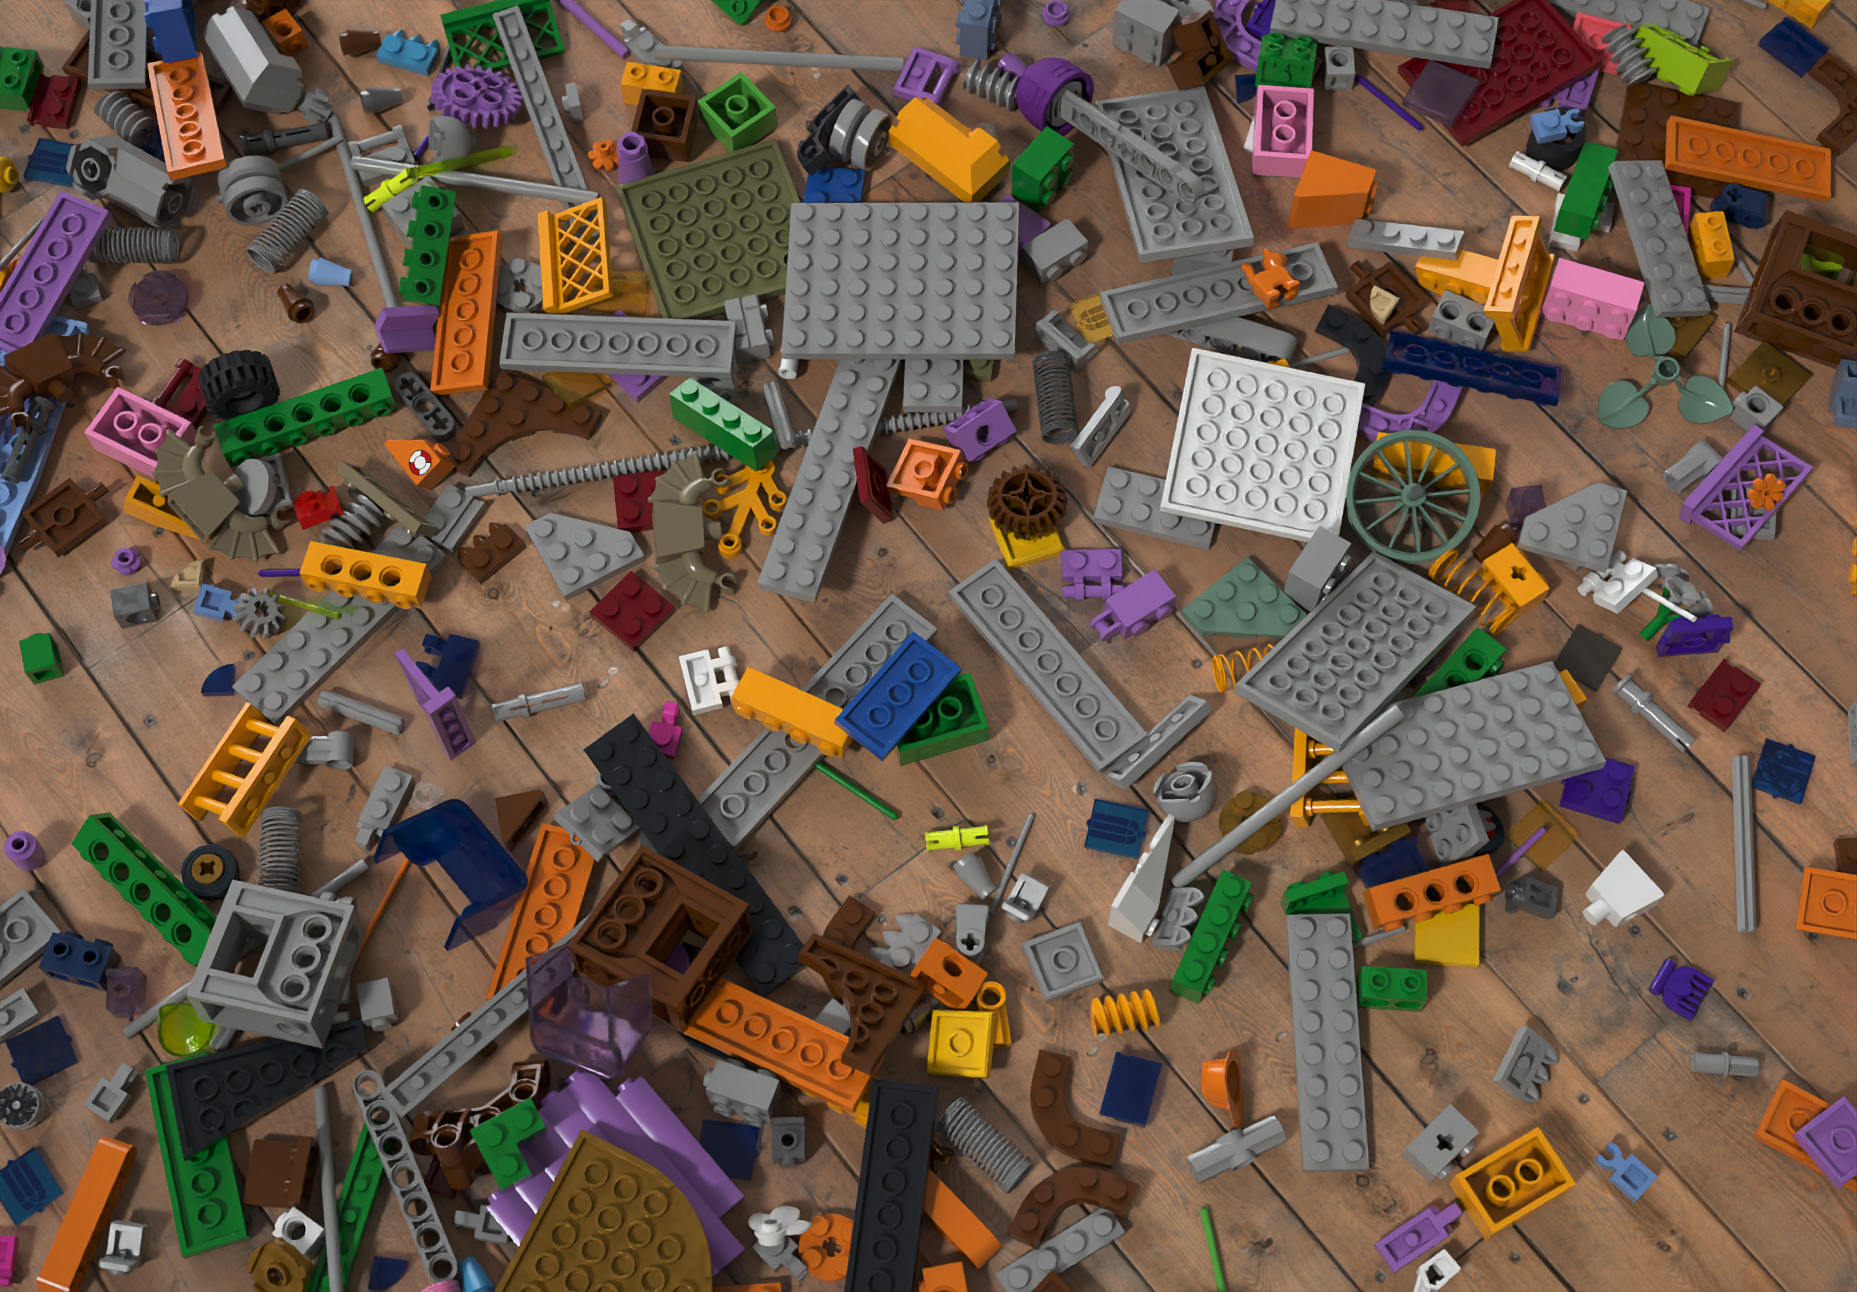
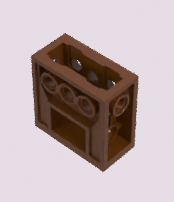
M1786 210L1771 230L1734 332L1760 342L1766 341L1773 347L1836 370L1841 359L1857 361V235ZM1802 253L1813 255V257L1827 262L1842 265L1843 268L1849 269L1850 273L1846 284L1798 267Z
M641 844L568 944V949L578 974L677 1031L684 1033L754 932L748 903ZM690 930L708 941L685 974L682 975L664 964L687 931Z

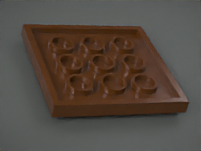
M1644 83L1626 88L1615 147L1618 150L1615 161L1662 160L1665 168L1666 124L1671 115L1736 129L1740 103L1698 94L1691 96L1678 90ZM1665 169L1670 185L1691 188L1692 195L1714 199L1717 196H1721L1722 190L1727 184L1724 181Z

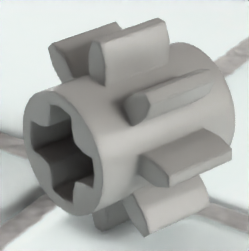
M317 87L314 93L305 92L298 108L304 112L302 115L304 120L312 124H316L317 120L324 122L327 120L333 107V103L328 101L329 93Z

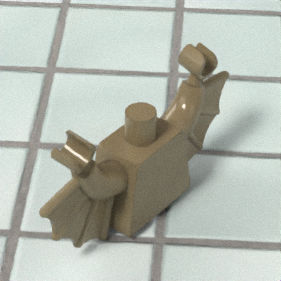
M200 426L194 439L196 445L191 447L169 429L166 430L164 443L154 450V453L157 455V465L152 472V475L160 485V497L169 495L167 504L205 545L208 544L207 548L209 550L221 551L230 560L245 557L252 559L254 562H258L261 557L268 554L280 555L281 550L268 532L267 526L277 530L282 529L290 519L281 521L277 516L282 515L286 509L279 507L266 518L264 516L249 517L238 510L240 502L234 495L244 488V484L237 475L232 474L221 482L213 472L205 474L201 466V460L205 453L204 449L209 448L213 443L215 431H213L211 437H204L201 434L204 426Z
M694 451L687 459L672 460L670 469L655 478V491L648 498V502L653 503L652 522L655 565L652 566V569L660 575L663 590L678 596L682 606L695 605L707 613L710 610L713 583L720 585L724 594L733 595L735 593L734 590L730 587H725V584L730 581L738 584V581L733 574L725 573L719 576L716 571L709 569L704 564L701 556L705 549L704 540H720L721 525L720 522H703L702 508L698 507L700 497L710 491L711 487L716 485L719 488H725L730 484V479H725L722 482L716 481L719 474L726 472L722 468H716L713 470L711 478H705L699 455Z

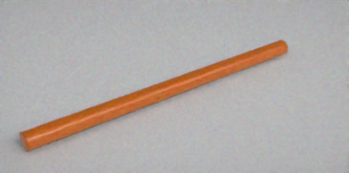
M405 858L368 925L357 959L409 866L411 859Z

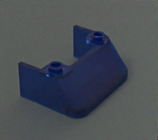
M459 799L446 800L384 829L373 861L378 864L402 852L411 863L424 866L437 861L472 904L465 907L462 914L454 921L444 945L447 951L488 931L521 898L528 885V877L473 810Z

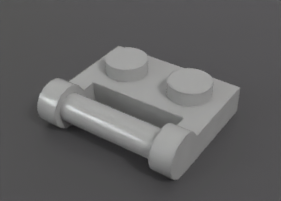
M401 125L392 127L393 130L359 142H356V140L348 142L352 156L362 157V152L398 141L399 145L364 157L416 165ZM358 171L365 188L395 177Z

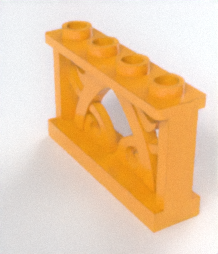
M1511 216L1484 308L1486 317L1493 318L1500 334L1502 351H1530L1556 260L1553 254H1549L1541 235L1542 220L1540 216Z

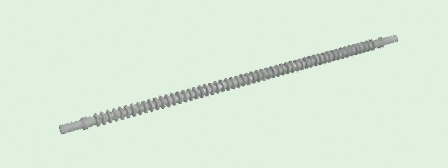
M1016 399L1002 401L1007 412L1018 410ZM967 403L966 407H962V413L924 412V414H920V412H916V415L908 413L906 417H903L902 414L899 415V418H895L894 415L891 416V419L883 417L876 435L879 436L880 432H885L887 435L890 430L896 433L897 429H901L904 432L905 428H910L912 431L915 426L921 429L922 425H926L929 428L930 424H935L937 427L940 422L946 425L947 421H954L978 404L970 406ZM807 429V432L803 433L802 430H799V434H794L795 445L793 449H796L797 445H801L804 448L805 444H809L813 431ZM774 434L776 451L779 452L781 447L777 435ZM707 445L706 449H702L699 446L698 450H693L691 447L688 452H685L684 449H681V453L673 450V454H668L666 451L663 456L656 453L655 457H651L648 454L647 458H643L640 455L638 460L631 457L630 461H626L623 458L622 462L614 460L612 464H609L608 461L605 462V465L597 462L595 467L592 464H588L587 468L580 465V469H575L572 466L569 471L566 468H563L562 472H558L555 469L554 473H550L547 470L544 475L538 472L537 476L529 473V477H524L522 474L519 479H516L515 476H512L511 480L494 479L492 483L465 487L466 496L472 495L473 497L492 494L503 496L504 493L511 491L517 494L518 490H523L525 493L528 488H531L532 491H535V487L543 490L544 486L552 488L553 484L560 487L561 483H565L568 486L571 481L577 484L578 480H582L585 483L586 479H590L593 482L596 477H599V480H603L604 476L611 479V475L620 476L621 473H624V475H628L629 472L636 474L637 471L644 473L646 469L652 472L654 468H658L660 471L662 467L670 469L672 460L687 459L694 451L698 453L701 464H704V460L712 463L714 458L717 461H721L722 457L729 460L731 455L716 445L713 448Z

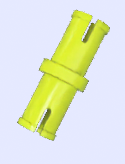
M406 168L391 180H384L381 183V187L364 197L365 205L376 200L367 208L372 212H376L382 207V204L418 182L417 175L407 179L415 172L410 168Z
M953 826V830L925 832L927 852L950 848L960 851L962 847L989 845L988 826L962 829L959 826Z

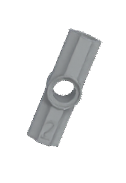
M1272 1115L1244 1130L1238 1128L1224 1134L1216 1140L1215 1144L1188 1156L1186 1161L1194 1179L1198 1184H1201L1230 1169L1231 1171H1236L1249 1165L1257 1159V1156L1285 1143L1287 1138L1279 1120Z

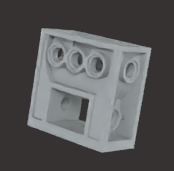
M232 880L186 993L202 1022L324 1048L366 935L355 906ZM247 938L267 942L253 978L233 974Z

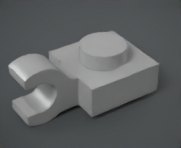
M84 265L69 291L75 309L103 302L95 273L87 274Z
M122 1063L110 1082L103 1077L83 1105L113 1124L132 1097L125 1090L137 1080L140 1073Z
M481 1205L479 1214L456 1210L453 1222L455 1228L475 1230V1240L508 1245L509 1235L486 1208L488 1207L487 1205Z
M787 1235L785 1236L784 1243L780 1245L764 1246L757 1241L752 1246V1250L775 1273L784 1266L799 1282L809 1273L806 1270L807 1267L794 1256L799 1250L798 1245Z

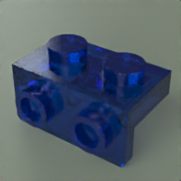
M1403 837L1388 846L1391 851L1380 855L1377 851L1362 860L1364 865L1357 871V874L1366 890L1430 871L1416 848L1419 844L1417 838L1407 842L1406 838Z

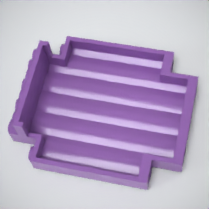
M581 1068L578 1069L566 1080L569 1085L563 1091L558 1093L554 1090L540 1102L543 1107L538 1113L546 1126L547 1132L518 1148L533 1178L504 1194L500 1188L488 1198L491 1204L486 1207L487 1210L519 1247L582 1129L654 1166L678 1187L692 1205L706 1234L711 1253L714 1279L745 1250L720 1220L744 1199V1195L642 1076L636 1080L631 1076L617 1088L620 1094L615 1097L591 1068L585 1072Z

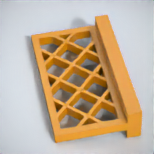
M600 197L553 215L548 210L538 213L543 309L549 314L568 315L570 311L613 297L606 200ZM598 209V214L591 223L585 220L591 211ZM571 218L575 219L567 232L562 229V222ZM582 224L588 226L580 239L574 237ZM597 231L600 233V237L592 247L587 242L594 232ZM572 240L576 242V245L567 256L564 254V249ZM585 247L590 251L582 263L575 259ZM599 255L601 256V262L594 271L589 266L594 258ZM573 263L578 268L572 277L567 279L565 273ZM587 271L592 275L585 285L581 287L577 282ZM598 279L603 280V290L594 293L590 292ZM573 288L580 290L574 300L567 302V296Z

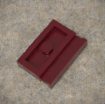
M40 74L26 119L29 125L41 124L42 127L69 129L82 85L79 77L60 75L46 77L44 74Z
M1723 659L1687 707L1697 710L1701 717L1725 733L1761 684L1736 666L1733 668L1727 663L1726 659Z

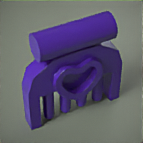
M1665 959L1648 990L1657 996L1662 992L1663 1003L1670 1010L1691 1022L1695 1016L1692 1013H1696L1697 1009L1683 1000L1686 999L1700 1006L1701 1002L1692 997L1691 994L1701 999L1705 998V994L1693 988L1691 984L1708 992L1709 987H1711L1715 980L1691 967L1683 966L1675 970L1676 964L1669 959Z

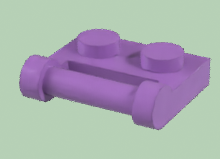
M914 46L894 87V96L909 101L915 97H920L922 100L923 97H928L941 107L943 95L952 76L957 74L960 64L952 58ZM936 68H940L943 72L933 93L925 92Z

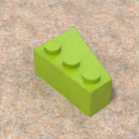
M1656 24L1641 25L1635 38L1642 39L1636 46L1637 49L1644 47L1647 49L1641 56L1642 59L1648 57L1652 59L1646 67H1656L1657 78L1664 82H1673L1679 85V90L1687 95L1694 96L1699 93L1720 90L1734 62L1729 57L1719 60L1708 55L1709 48L1701 46L1699 50L1686 43V38Z

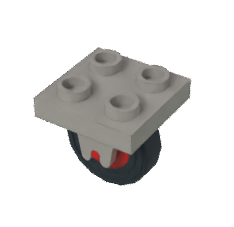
M1475 803L1424 817L1441 867L1465 861L1472 855H1491L1504 843L1505 832L1503 824L1493 810L1482 803Z

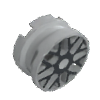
M14 1082L6 1085L0 1090V1123L16 1130L34 1128L46 1115L47 1104L44 1099L45 1095L40 1089L26 1083Z

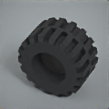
M236 350L224 353L210 360L209 364L204 365L198 375V381L208 412L217 419L222 418L225 421L268 407L276 403L280 395L271 362L268 356L261 354L259 351Z

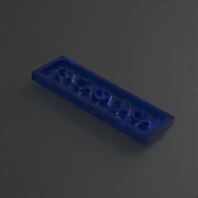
M1390 330L1382 369L1389 370L1395 374L1418 376L1420 379L1427 381H1441L1454 387L1464 386L1473 388L1481 393L1491 392L1505 395L1509 399H1523L1541 406L1550 405L1557 407L1560 397L1562 367Z

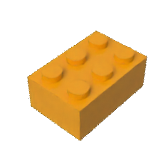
M1537 1127L1455 1175L1449 1185L1485 1241H1488L1564 1196L1576 1183L1540 1128Z

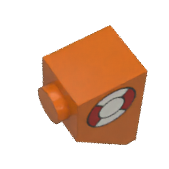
M387 440L384 443L417 486L433 490L455 467V464L449 458L450 452L441 443L434 444L426 440Z

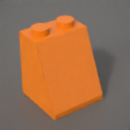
M1311 150L1294 194L1288 227L1305 228L1351 225L1355 219H1363L1365 213L1370 215L1379 182L1374 181L1377 170Z

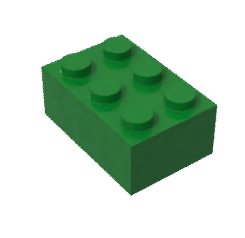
M971 673L957 676L895 747L900 766L989 741V726Z

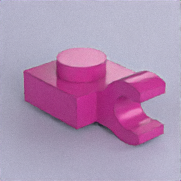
M666 701L662 721H652L649 735L666 758L675 759L683 733L682 727L675 726L680 709L678 708V703Z

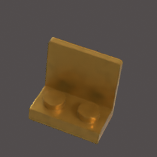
M1354 794L1345 800H1356L1357 797ZM1359 812L1321 813L1320 815L1351 868L1401 842L1411 833L1406 822L1372 831L1370 826L1364 825Z

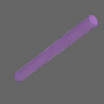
M558 0L621 58L626 59L629 57L631 51L574 0Z

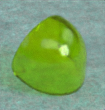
M171 1003L160 1007L156 1028L159 1043L167 1053L177 1057H190L203 1051L208 1046L214 1034L215 1024L202 1022L191 1004Z

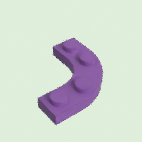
M1217 0L1214 8V18L1233 60L1257 73L1261 41L1246 32L1241 23L1243 13L1254 0Z
M1435 377L1424 402L1418 409L1408 414H1391L1362 403L1357 435L1375 442L1378 432L1391 434L1404 430H1423L1437 434L1448 422L1463 387Z

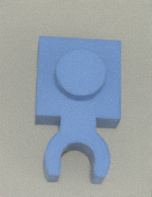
M1558 109L1532 114L1529 122L1538 144L1565 139L1567 131L1570 133L1582 131L1584 121H1572V119L1578 118L1579 109H1571L1565 115H1560Z
M202 583L193 614L224 622L226 615L231 616L233 619L238 614L233 610V606L240 601L239 599L231 600L232 591Z
M1609 1142L1605 1149L1611 1153L1612 1160H1606L1599 1154L1594 1161L1600 1168L1610 1169L1614 1173L1609 1181L1635 1203L1658 1176L1633 1154L1626 1160L1622 1158L1619 1147Z

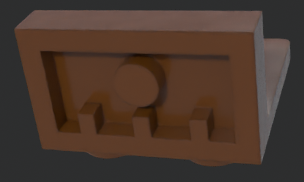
M298 1136L297 1143L254 1140L243 1203L247 1206L292 1209V1207H295L297 1210L308 1211L319 1154L318 1143L310 1136Z

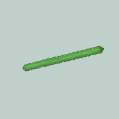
M1203 1206L1200 1213L1218 1292H1227L1209 1211Z

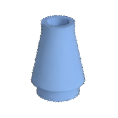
M320 257L319 260L312 259L308 280L315 282V285H344L349 287L352 281L353 270L346 269Z

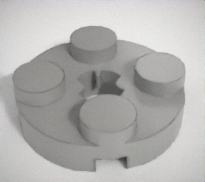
M520 258L512 259L509 264L503 266L499 270L496 301L498 307L506 313H525L528 311L534 313L543 307L541 267L535 263L523 261ZM519 284H525L527 290L524 292L520 290V293L515 292V287Z

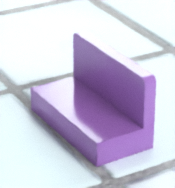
M436 305L382 308L374 327L384 352L434 351L436 337L432 328L439 316Z

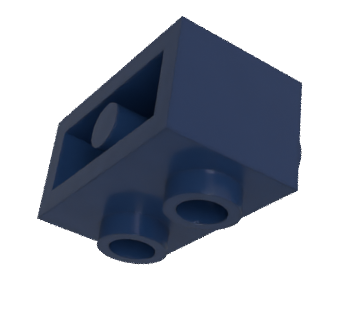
M66 931L64 935L53 932L38 968L50 978L108 992L121 956L113 949L114 945L102 939H95L94 942L83 940V936L70 931Z

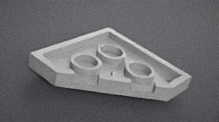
M1597 482L1525 517L1517 549L1606 573L1627 490Z
M549 513L524 526L565 601L645 561L644 554L631 532L554 513Z

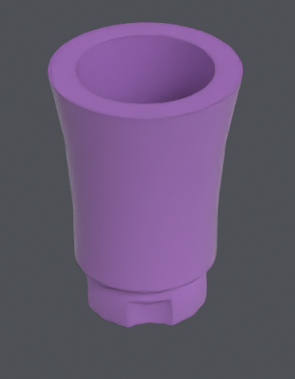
M634 131L624 133L622 138L617 141L619 183L624 184L657 174L643 136L637 135Z

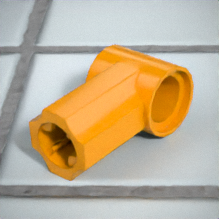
M989 981L980 986L977 992L976 1005L979 1012H993L996 1014L993 1050L1003 1049L1012 1045L1005 1001L1006 992L1001 984ZM987 993H994L999 997L1000 1001L998 1004L991 1006L985 1004L982 997Z

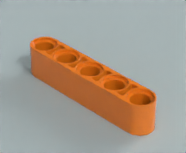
M103 1136L98 1141L37 1281L38 1291H79L134 1164L137 1154L136 1146Z
M929 1169L923 1216L974 1269L979 1270L1002 1248V1245L985 1225Z

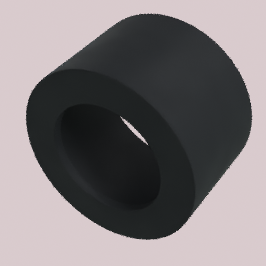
M1550 108L1543 112L1558 109L1560 115H1565L1569 110L1565 108ZM1580 116L1577 119H1572L1573 122L1583 121ZM1585 123L1582 131L1578 133L1567 131L1566 135L1572 141L1566 144H1556L1551 141L1538 144L1531 129L1526 145L1528 156L1538 162L1541 160L1546 162V166L1556 171H1563L1572 167L1578 160L1586 138Z

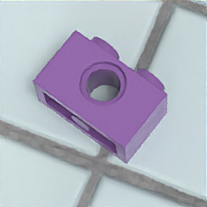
M990 397L942 428L951 447L961 450L967 462L980 460L985 456L987 450L993 446L996 447L1006 443L1009 440V436L1016 432L1002 401ZM983 426V434L978 438V430Z

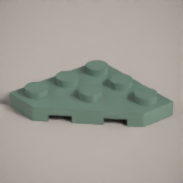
M1248 557L1244 558L1181 610V616L1201 636L1223 634L1232 635V638L1248 639L1272 637L1274 640L1280 641L1307 616Z

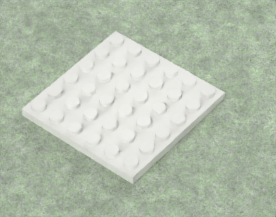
M1192 348L1160 511L1309 542L1319 526L1339 536L1365 384Z

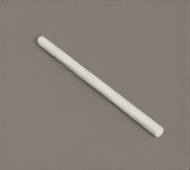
M1648 588L1642 591V593L1690 621L1695 622L1697 620L1696 616Z

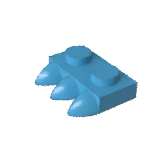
M399 30L392 35H386L376 57L380 63L429 76L439 56L440 45L437 39L424 45L420 34L406 40L404 31Z

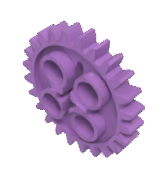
M466 65V69L455 66V71L447 68L445 74L438 73V78L433 79L431 87V103L436 104L435 110H442V115H451V117L458 118L465 125L471 123L473 128H476L477 124H482L485 129H487L488 124H492L497 128L499 122L507 125L508 119L515 120V116L520 114L523 96H521L520 89H517L518 84L510 83V76L502 78L501 71L494 74L492 73V68L489 67L484 71L480 65L476 69H472L469 65Z

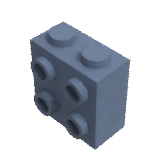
M962 0L963 11H958L956 28H958L956 44L960 45V56L987 60L989 51L995 50L997 40L995 31L996 28H1000L1002 12L1000 11L1002 0Z

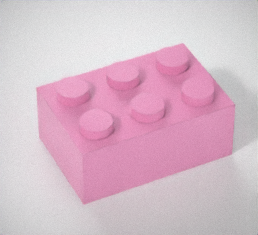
M1258 85L1254 107L1252 175L1301 178L1312 150L1313 88Z
M1559 258L1544 298L1540 316L1552 322H1562L1575 326L1579 330H1589L1603 334L1610 339L1624 340L1636 313L1645 282Z
M117 387L84 433L95 450L156 479L152 475L157 465V455L154 453V450L164 443L166 430L169 429L191 447L196 445L194 439L197 432L190 421Z

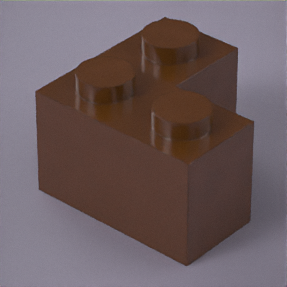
M1211 9L1188 15L1171 28L1182 51V54L1168 65L1171 76L1179 91L1204 85L1233 60Z

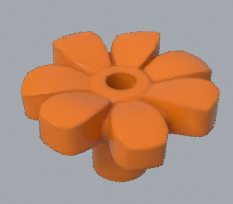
M612 140L597 141L592 145L593 151L588 152V159L593 162V169L601 171L604 166L605 171L614 170L613 164L619 166L617 145L614 146Z
M1771 473L1766 474L1764 481L1761 478L1755 479L1752 485L1753 489L1747 493V497L1752 500L1751 506L1755 509H1760L1763 506L1766 511L1774 509L1775 504L1773 501L1780 502L1784 497V494L1780 491L1785 490V483L1781 479L1777 480L1776 476Z

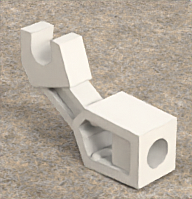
M1443 1249L1417 1269V1278L1413 1292H1437L1461 1268L1448 1252ZM1430 1267L1442 1279L1441 1281H1436L1434 1285L1429 1284V1278L1426 1275Z

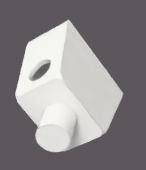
M1622 850L1588 889L1586 896L1592 904L1583 910V915L1592 925H1597L1606 917L1614 927H1619L1657 906L1665 894L1634 860Z

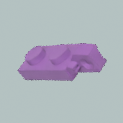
M1453 1203L1442 1212L1436 1206L1431 1209L1428 1208L1375 1243L1374 1247L1391 1272L1395 1274L1447 1239L1453 1232L1450 1224L1459 1219L1463 1213L1456 1203Z

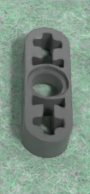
M403 373L399 375L395 380L394 387L400 400L433 439L439 442L451 440L456 434V425L453 417L416 374ZM408 384L414 387L417 394L414 398L407 388L404 389L405 385ZM423 402H431L433 404V408L429 412L422 413L417 410L418 406ZM436 417H438L442 425H447L446 430L443 431L441 428H437L434 420Z

